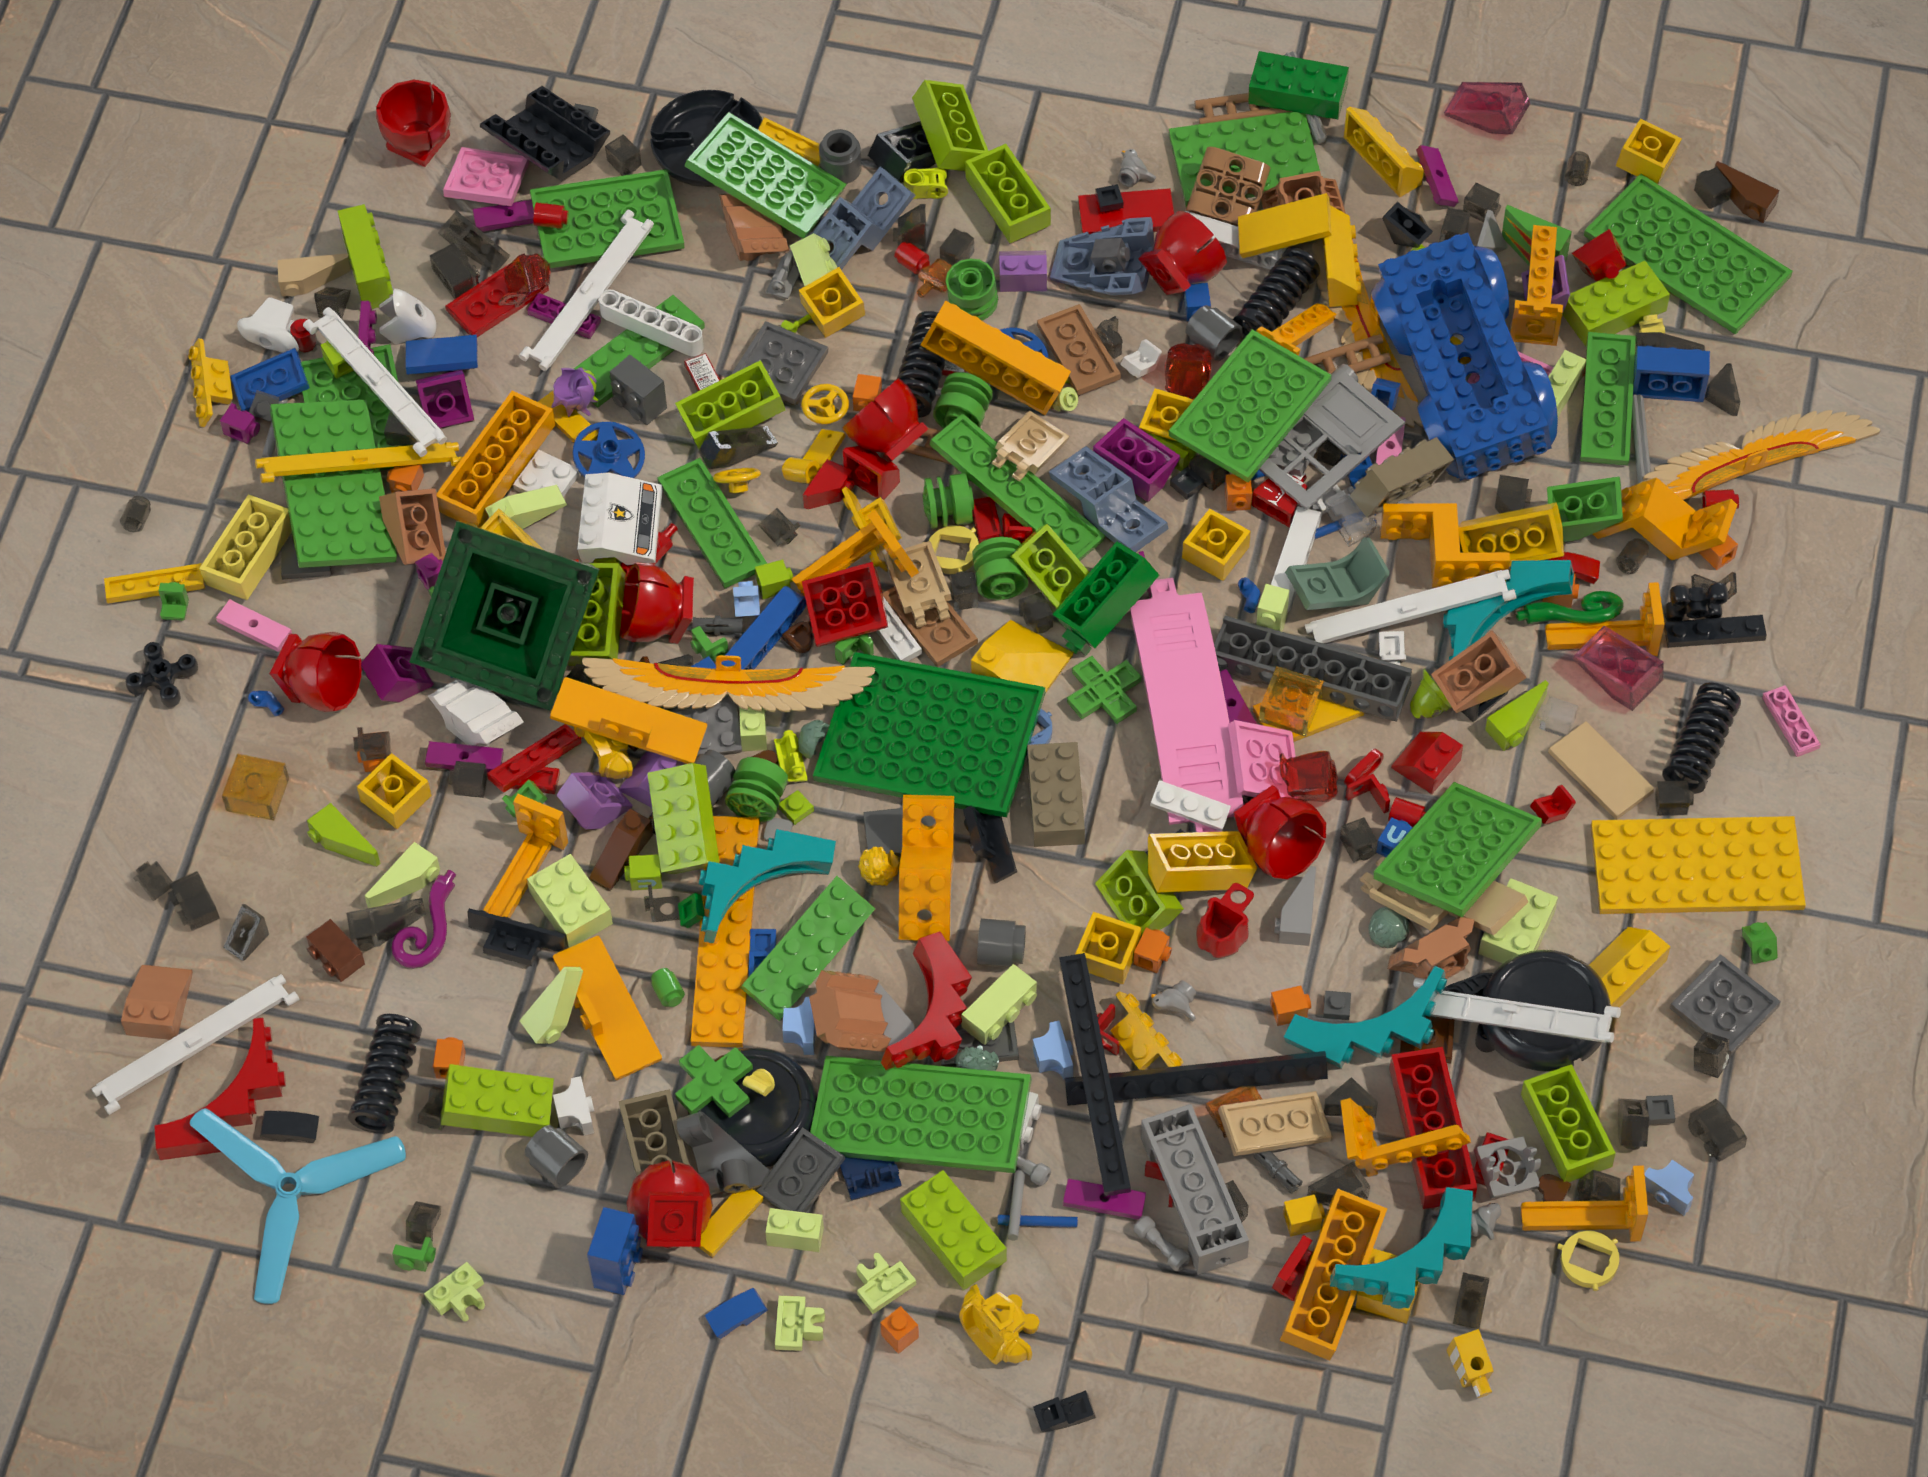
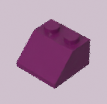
M462 370L415 380L421 407L439 428L474 420L465 376Z
M376 644L361 662L366 677L371 681L378 697L382 701L401 702L433 686L434 683L425 668L410 663L413 653L412 647Z

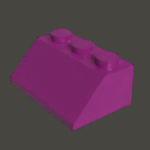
M1125 418L1118 422L1093 446L1095 453L1132 479L1135 494L1147 502L1164 487L1180 459V455Z

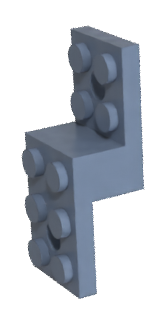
M879 167L852 203L839 197L813 233L821 238H825L828 244L833 243L834 249L829 255L836 263L837 268L840 267L842 270L861 244L872 251L876 248L916 195L885 169ZM883 194H887V202L883 205H880V197Z
M1087 446L1049 471L1050 478L1081 500L1085 518L1114 543L1118 541L1134 552H1137L1169 529L1164 519L1136 500L1132 479Z

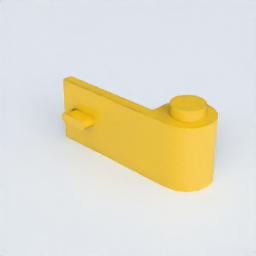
M821 429L803 459L789 457L783 463L782 473L784 478L788 481L810 484L826 459H832L846 434L844 432Z

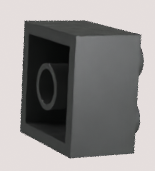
M628 355L610 371L613 401L617 406L628 410L635 420H640L648 425L667 409L664 380L632 355Z

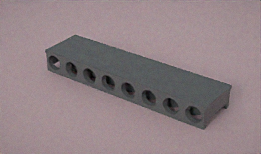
M1224 616L1222 627L1214 643L1219 671L1227 669L1228 673L1288 691H1297L1396 722L1412 684L1411 668L1228 616Z

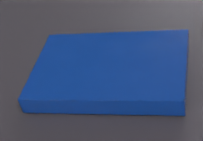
M477 335L406 341V374L408 375L478 368Z
M296 348L230 376L240 409L249 412L256 390L277 396L279 401H282L310 388Z

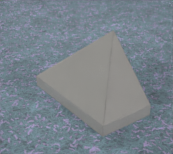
M1487 210L1477 246L1491 249L1496 254L1507 249V245L1493 211Z

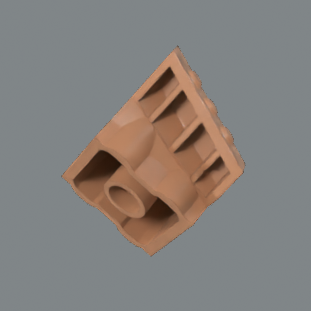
M1320 171L1280 178L1279 183L1275 187L1263 192L1261 197L1263 209H1268L1327 193L1330 205L1346 213L1336 180L1323 178Z
M719 194L725 215L727 233L740 261H751L757 258V256L766 253L774 254L780 251H789L787 240L783 236L780 224L731 194Z
M1458 917L1390 956L1387 969L1410 973L1415 977L1427 979L1434 966H1437L1445 971V979L1452 977L1464 970L1469 962L1467 954L1471 948L1465 938L1472 932L1475 919Z
M821 970L815 983L817 993L809 997L817 1037L821 1038L823 1042L830 1043L841 1050L862 1049L885 1052L891 1038L883 1035L888 1025V1022H885L881 1007L883 995L874 992L879 980L862 974Z

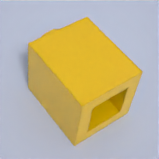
M1315 1194L1284 1202L1283 1215L1290 1237L1321 1230L1322 1219H1325V1212L1322 1203H1317Z

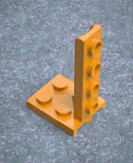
M1533 225L1527 301L1515 300L1510 330L1513 342L1557 346L1563 305L1551 304L1557 227Z
M1316 303L1272 332L1262 326L1256 332L1299 356L1301 349L1296 346L1333 323L1337 314L1332 312L1326 305Z
M876 510L867 515L871 521L868 525L861 528L847 540L841 542L805 570H802L792 580L805 596L802 581L844 570L879 544H883L882 546L901 572L906 570L912 578L919 571Z
M1659 582L1648 583L1647 592L1643 593L1642 597L1643 606H1640V620L1605 621L1591 624H1547L1545 626L1547 650L1646 646L1647 656H1658L1665 625Z
M517 794L513 803L519 832L527 836L483 911L500 917L510 918L528 888L527 878L537 873L551 847L555 846L564 850L568 844L563 812L520 794Z
M1351 1098L1341 1100L1347 1158L1349 1160L1355 1159V1164L1359 1169L1365 1168L1368 1177L1377 1175L1378 1170L1385 1169L1391 1164L1408 1163L1417 1157L1434 1156L1439 1151L1447 1149L1456 1150L1461 1148L1462 1145L1471 1143L1470 1136L1464 1133L1458 1125H1453L1377 1146L1373 1137V1131L1375 1130L1373 1117L1368 1115Z
M1644 1165L1633 1166L1631 1175L1626 1177V1187L1623 1188L1624 1201H1546L1521 1203L1522 1231L1629 1229L1630 1242L1641 1241L1648 1217Z

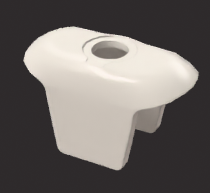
M394 288L393 296L379 305V310L392 319L379 328V333L394 344H401L420 337H434L437 325L433 312L409 293Z
M267 298L253 316L242 318L237 323L240 334L249 342L281 353L296 348L299 352L298 344L290 332V326L294 322L290 320L294 310L291 304L274 298Z

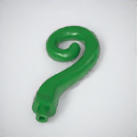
M1595 591L1583 596L1581 607L1584 611L1570 609L1554 603L1538 602L1524 605L1523 611L1516 612L1517 621L1526 620L1527 624L1544 621L1601 623L1620 615L1624 603L1617 594L1608 591ZM1596 602H1605L1608 603L1610 606L1603 609L1602 603Z

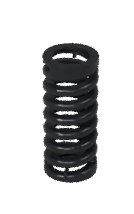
M1289 247L1284 251L1282 257L1278 259L1275 266L1271 268L1268 275L1262 280V283L1258 285L1255 292L1249 297V300L1245 302L1242 309L1233 318L1243 328L1241 336L1243 340L1250 333L1245 327L1246 324L1254 331L1262 326L1271 332L1282 325L1283 320L1288 317L1289 311L1295 308L1296 302L1301 300L1302 294L1307 292L1309 285H1312L1320 275L1319 264L1312 255L1297 247ZM1293 256H1299L1305 259L1310 264V266H1308L1302 260L1295 258Z
M924 311L916 316L912 334L909 337L902 365L899 369V375L896 380L898 378L912 389L911 392L916 398L917 403L921 404V406H917L918 418L930 414L933 407L932 401L936 397L935 391L939 388V381L945 368L946 359L921 346L922 337H925L929 330L925 327H931L939 313L935 311Z
M1712 682L1700 685L1692 702V707L1688 712V717L1685 719L1683 728L1679 732V738H1677L1674 749L1670 753V759H1668L1662 771L1664 780L1673 788L1689 794L1701 793L1706 788L1707 779L1711 776V769L1716 764L1715 759L1720 755V748L1725 743L1724 738L1729 734V727L1734 722L1733 717L1736 716L1741 706L1739 695L1731 688ZM1711 690H1713V691H1719V692H1721V694H1719V693H1714V692H1707V691H1711ZM1712 701H1716V702L1722 703V704H1724L1725 706L1717 705V704L1713 703ZM1674 770H1676L1679 774H1681V775H1682V778H1680V777L1675 773ZM1686 777L1688 779L1698 781V783L1687 782L1684 780V778Z
M390 1013L377 1017V1026L373 1030L372 1035L373 1040L369 1044L370 1052L365 1057L366 1064L362 1067V1077L358 1081L359 1089L354 1094L355 1101L351 1105L348 1115L350 1123L357 1128L378 1134H387L394 1130L395 1117L399 1113L396 1105L402 1102L400 1093L406 1089V1084L403 1081L409 1078L407 1068H410L413 1064V1059L410 1056L416 1053L417 1048L414 1043L420 1040L422 1027L416 1021L402 1015ZM395 1021L406 1024V1026L395 1024ZM366 1116L377 1118V1121L372 1120Z

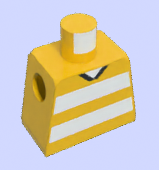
M1479 1329L1454 1337L1446 1351L1462 1387L1472 1386L1477 1398L1491 1394L1492 1390L1488 1379L1494 1371Z

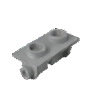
M792 250L782 256L766 290L767 294L785 299L789 298L800 275Z

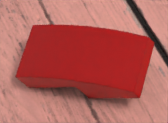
M1564 552V556L1547 559L1571 560L1574 574H1576L1575 577L1593 585L1599 578L1600 561L1594 558Z

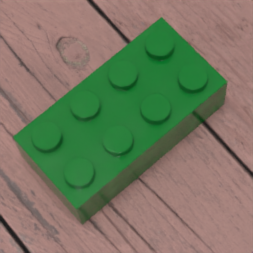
M1259 51L1249 84L1248 104L1338 120L1348 86L1349 67Z
M1117 541L1052 615L1066 630H1071L1095 649L1160 575L1144 557Z

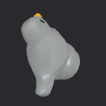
M1134 149L1121 152L1123 160L1118 179L1124 186L1132 187L1139 180L1155 181L1156 176L1148 172Z
M1181 980L1173 986V989H1166L1157 995L1151 994L1152 1005L1155 1009L1182 1013L1192 1022L1196 1019L1189 1006V1003L1194 1000L1193 997L1196 995V991L1187 982Z
M1489 1203L1487 1206L1477 1208L1472 1213L1471 1236L1477 1237L1479 1234L1486 1235L1490 1240L1495 1239L1493 1230L1496 1220L1501 1215V1207L1498 1203Z

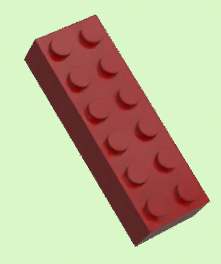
M1443 1047L1392 1054L1389 1070L1405 1137L1409 1138L1453 1125H1458L1463 1131ZM1467 1144L1462 1145L1461 1148L1456 1150L1447 1149L1437 1152L1434 1156H1421L1411 1161L1423 1209L1440 1207V1201L1446 1187L1473 1191L1472 1202L1475 1201L1477 1184Z

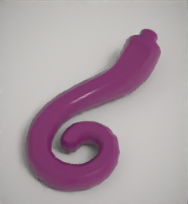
M447 870L444 876L439 874L430 888L428 904L433 924V938L429 946L420 954L412 955L405 952L403 944L408 938L416 939V949L422 950L425 947L427 936L418 927H404L394 936L391 947L392 955L400 965L412 969L421 968L434 961L441 953L447 936L445 902L455 887L452 881L456 874L453 871Z

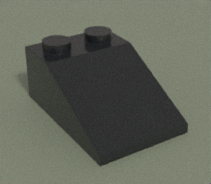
M921 121L877 134L867 155L878 167L885 169L900 183H904V174L907 170L929 169L936 164Z

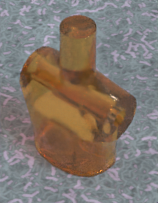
M936 259L929 266L923 267L919 272L918 279L924 284L917 290L918 296L923 298L931 289L944 293L947 290V272L952 265L945 260Z

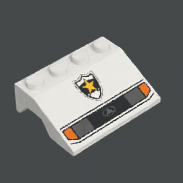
M613 473L585 474L577 548L581 562L592 563L595 558L615 557L626 565H632L635 562L655 563L662 485Z

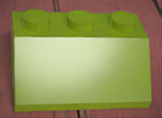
M1048 524L1040 526L1011 555L1014 561L1056 609L1089 573Z
M1126 850L1095 882L1120 921L1141 927V937L1145 928L1161 930L1168 926L1184 910L1173 892L1156 891L1148 874V855L1145 851Z

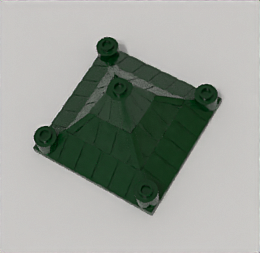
M457 520L410 663L552 711L589 599L598 580L600 569L595 568L589 563H580L484 530L473 523Z

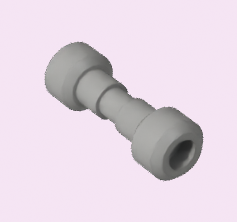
M1018 1154L1016 1167L1029 1175L1033 1183L1038 1186L1044 1185L1051 1175L1050 1167L1043 1163L1035 1164L1030 1160H1025Z
M1143 1216L1135 1223L1134 1232L1141 1239L1147 1238L1153 1245H1156L1161 1250V1253L1168 1258L1167 1264L1174 1271H1181L1187 1266L1190 1261V1255L1182 1248L1176 1249L1170 1242H1167L1156 1229V1223L1149 1216Z

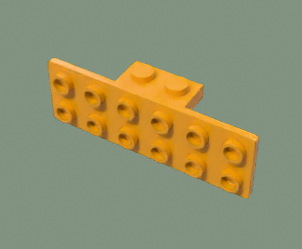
M567 677L562 682L550 714V719L686 764L695 762L707 729V723Z
M600 936L590 938L553 955V960L559 971L564 967H581L583 970L573 1007L580 1010L582 1014L580 1015V1020L585 1030H590L615 1080L624 1078L662 1060V1055Z

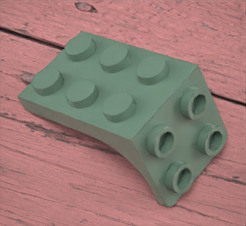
M1369 537L1363 538L1350 554L1339 560L1327 563L1289 566L1285 571L1306 610L1367 605L1389 576L1386 564Z

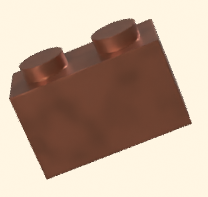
M329 919L306 936L309 945L307 951L314 960L320 959L326 973L330 977L335 976L340 982L365 965L362 952L332 919Z

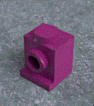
M231 403L220 420L224 435L249 444L251 439L256 437L260 431V424L255 421V417L247 411L237 410L236 404Z
M433 553L415 561L418 578L427 590L432 586L435 587L443 563Z

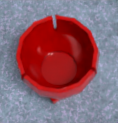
M416 79L396 83L382 93L376 106V119L380 132L387 141V150L426 167L450 137L451 112L445 93L436 85L431 84V82Z
M1177 211L1165 221L1156 233L1153 251L1145 252L1138 258L1166 295L1185 292L1191 286L1190 284L1210 281L1217 276L1227 263L1225 251L1216 237L1197 252L1214 234L1199 219L1183 211Z
M899 378L842 427L847 436L859 447L884 453L883 458L890 463L928 430L923 422H918L916 398L909 387Z
M635 562L625 580L620 636L632 642H653L669 634V643L678 644L693 619L694 577L684 576L682 581L677 583L663 568L649 563Z
M333 631L307 636L303 641L298 634L289 633L269 674L292 703L302 702L308 707L322 712L338 711L347 708L357 695L362 677L361 658L356 657L361 655L355 641L342 633ZM349 655V656H355V657H340V656Z
M1273 785L1234 812L1238 831L1248 848L1249 855L1264 873L1274 878L1290 879L1303 873L1318 858L1325 843L1323 838H1326V821L1312 804L1301 799L1281 797L1279 789Z
M669 1160L649 1165L633 1180L626 1203L628 1213L635 1215L636 1225H639L638 1233L646 1239L647 1246L669 1249L674 1247H701V1234L707 1228L713 1207L709 1184L690 1165L672 1160L675 1173L672 1171Z

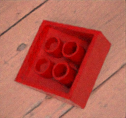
M873 562L802 581L817 647L888 628L883 593Z

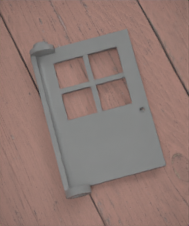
M1342 364L1331 373L1332 380L1295 424L1296 426L1301 420L1305 419L1323 435L1306 450L1286 435L1283 440L1301 455L1284 470L1279 468L1269 458L1259 469L1305 510L1314 505L1405 424L1404 420L1358 383L1356 373L1346 364ZM1327 439L1347 455L1330 471L1310 455ZM1304 459H1307L1324 474L1307 491L1288 475Z

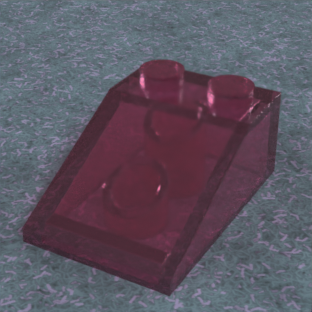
M1462 82L1444 114L1446 117L1488 133L1507 135L1514 133L1531 103L1523 84L1519 82Z
M1603 626L1573 656V660L1612 699L1631 711L1663 681L1664 662L1606 626Z

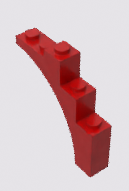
M940 931L919 938L913 951V956L920 966L927 987L928 1005L926 1016L911 1034L886 1048L881 1060L885 1070L894 1067L900 1068L910 1061L922 1060L928 1055L935 1063L943 1059L949 1060L958 1053L962 1038L955 1028L962 1023V1013L967 1009L960 997L967 992L972 976Z
M263 1017L253 1019L250 1049L236 1078L215 1100L202 1108L210 1110L232 1127L253 1124L252 1114H257L255 1100L283 1097L282 1087H286L285 1072L280 1071L278 1063L274 1062L273 1050L268 1048V1042L273 1041L271 1026L266 1027ZM197 1112L179 1120L154 1125L156 1151L160 1160L219 1153L221 1151L190 1125L191 1118Z

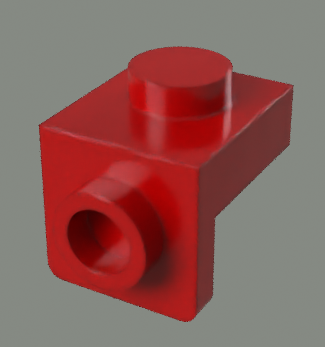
M1004 513L1002 518L1003 536L1013 538L1022 544L1032 534V527H1024L1010 514Z
M1559 785L1551 795L1534 799L1530 807L1537 817L1542 819L1545 825L1565 819L1576 804V801L1563 785Z

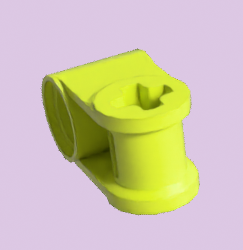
M942 168L909 169L904 174L903 185L916 195L913 199H940L948 194V187L945 185L947 173Z

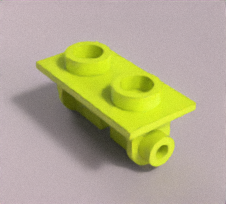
M787 730L783 733L784 736L782 738L774 739L779 766L788 775V782L807 781L802 753L798 750L797 735L792 730Z

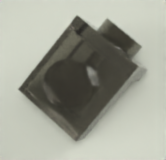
M776 508L758 526L779 546L784 541L789 544L798 535L796 530L801 525L798 522L793 525Z
M148 861L136 869L138 874L133 877L135 882L138 881L153 901L175 886L157 861L151 865Z
M435 1086L431 1087L429 1100L418 1114L417 1123L432 1129L442 1130L445 1125H440L444 1089Z

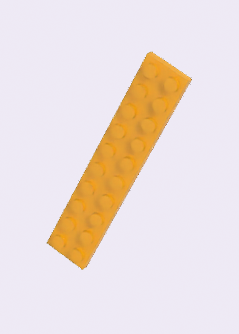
M713 816L719 862L721 864L733 866L735 853L740 854L742 845L758 848L760 826L758 818ZM755 886L739 897L726 912L718 927L714 944L704 942L705 932L701 931L702 920H700L691 1046L743 1048L747 993L740 987L748 979L750 929H752ZM702 895L704 913L708 917L709 910L705 909L707 896Z

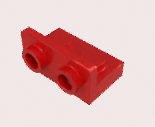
M1303 1235L1272 1286V1289L1291 1301L1295 1300L1312 1254L1309 1247L1313 1240Z

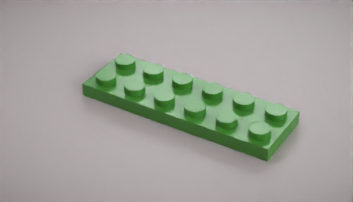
M674 295L655 307L694 324L701 330L705 328L704 321ZM626 329L574 369L576 370L581 367L594 374L597 380L594 396L598 399V402L592 403L598 408L613 397L610 371L628 355H632L650 369L672 353L674 349Z
M1588 332L1580 449L1581 462L1626 466L1629 464L1636 336Z
M701 458L657 477L658 484L662 485L663 492L724 589L755 575L756 566L767 564Z
M836 876L740 988L780 1021L783 1018L784 1008H791L818 977L821 970H824L876 908L841 878Z

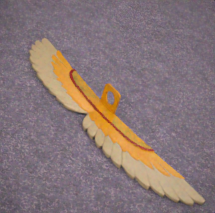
M1323 238L1315 239L1316 243L1312 244V251L1315 255L1313 258L1320 267L1317 285L1321 290V297L1326 301L1325 305L1337 314L1336 320L1351 324L1343 333L1341 344L1347 345L1381 334L1383 343L1378 344L1377 347L1381 355L1389 353L1391 362L1356 372L1358 383L1363 385L1370 393L1373 383L1377 378L1401 383L1396 407L1393 409V412L1399 417H1404L1405 424L1408 427L1414 428L1415 423L1418 426L1424 427L1417 409L1419 405L1418 399L1402 373L1382 333L1380 316L1372 295L1369 300L1361 270L1360 276H1356V281H1361L1362 295H1357V305L1329 307ZM1368 348L1354 352L1358 362L1372 358Z
M1826 410L1817 414V411H1813L1801 418V414H1795L1789 417L1788 420L1787 417L1781 418L1776 424L1775 421L1769 422L1764 430L1763 426H1759L1753 433L1752 430L1748 431L1743 439L1742 449L1725 442H1716V445H1705L1704 449L1694 448L1691 452H1684L1679 457L1668 459V464L1656 466L1653 472L1644 475L1643 480L1648 481L1657 477L1682 500L1702 493L1703 490H1708L1761 468L1793 458L1818 453L1822 450L1853 444L1855 441L1879 434L1880 428L1871 426L1873 422L1868 419H1860V415L1846 416L1847 412L1832 414V410Z
M723 655L716 657V669L660 663L652 664L616 658L582 659V664L588 667L584 669V673L588 677L593 678L592 683L604 686L602 689L643 703L648 702L652 706H663V708L678 706V709H685L692 706V709H698L705 705L706 709L712 708L721 702L727 694L736 705L745 710H748V707L756 711H761L762 707L769 712H776V709L782 712H790L791 710L805 712V707L823 709V706H838L839 701L850 700L853 697L852 694L863 692V687L868 686L872 682V678L869 677L875 673V668L845 666L741 669V658L739 656ZM730 660L735 662L736 664L733 666H724L721 663L723 661Z

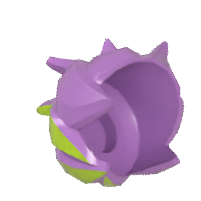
M581 367L576 370L561 368L562 375L556 379L553 385L554 402L552 408L562 404L566 408L568 417L575 408L590 416L591 413L586 407L590 402H598V399L594 396L597 381L594 374Z

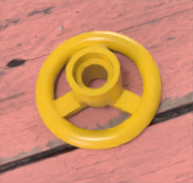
M819 384L810 388L804 394L801 407L804 415L809 420L818 424H831L845 416L849 408V399L846 393L838 386ZM830 391L826 397H822L819 400L810 399L817 392ZM839 396L842 406L838 413L835 414L833 400ZM809 407L816 408V415L810 411Z
M756 468L730 469L714 474L713 480L717 483H729L730 493L748 491L747 481L760 477L761 471Z

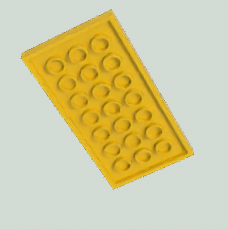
M1795 816L1592 820L1591 822L1600 914L1805 909L1806 903Z

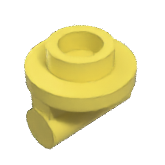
M1657 314L1643 316V321H1639L1641 338L1665 334L1663 318H1658Z
M757 1069L751 1076L744 1078L743 1085L763 1096H767L773 1091L775 1082L767 1070Z

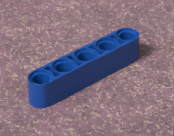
M788 586L783 587L725 656H739L741 658V669L754 670L780 640L782 634L802 614L807 605L805 596ZM730 660L723 661L721 664L724 666H733L736 663Z

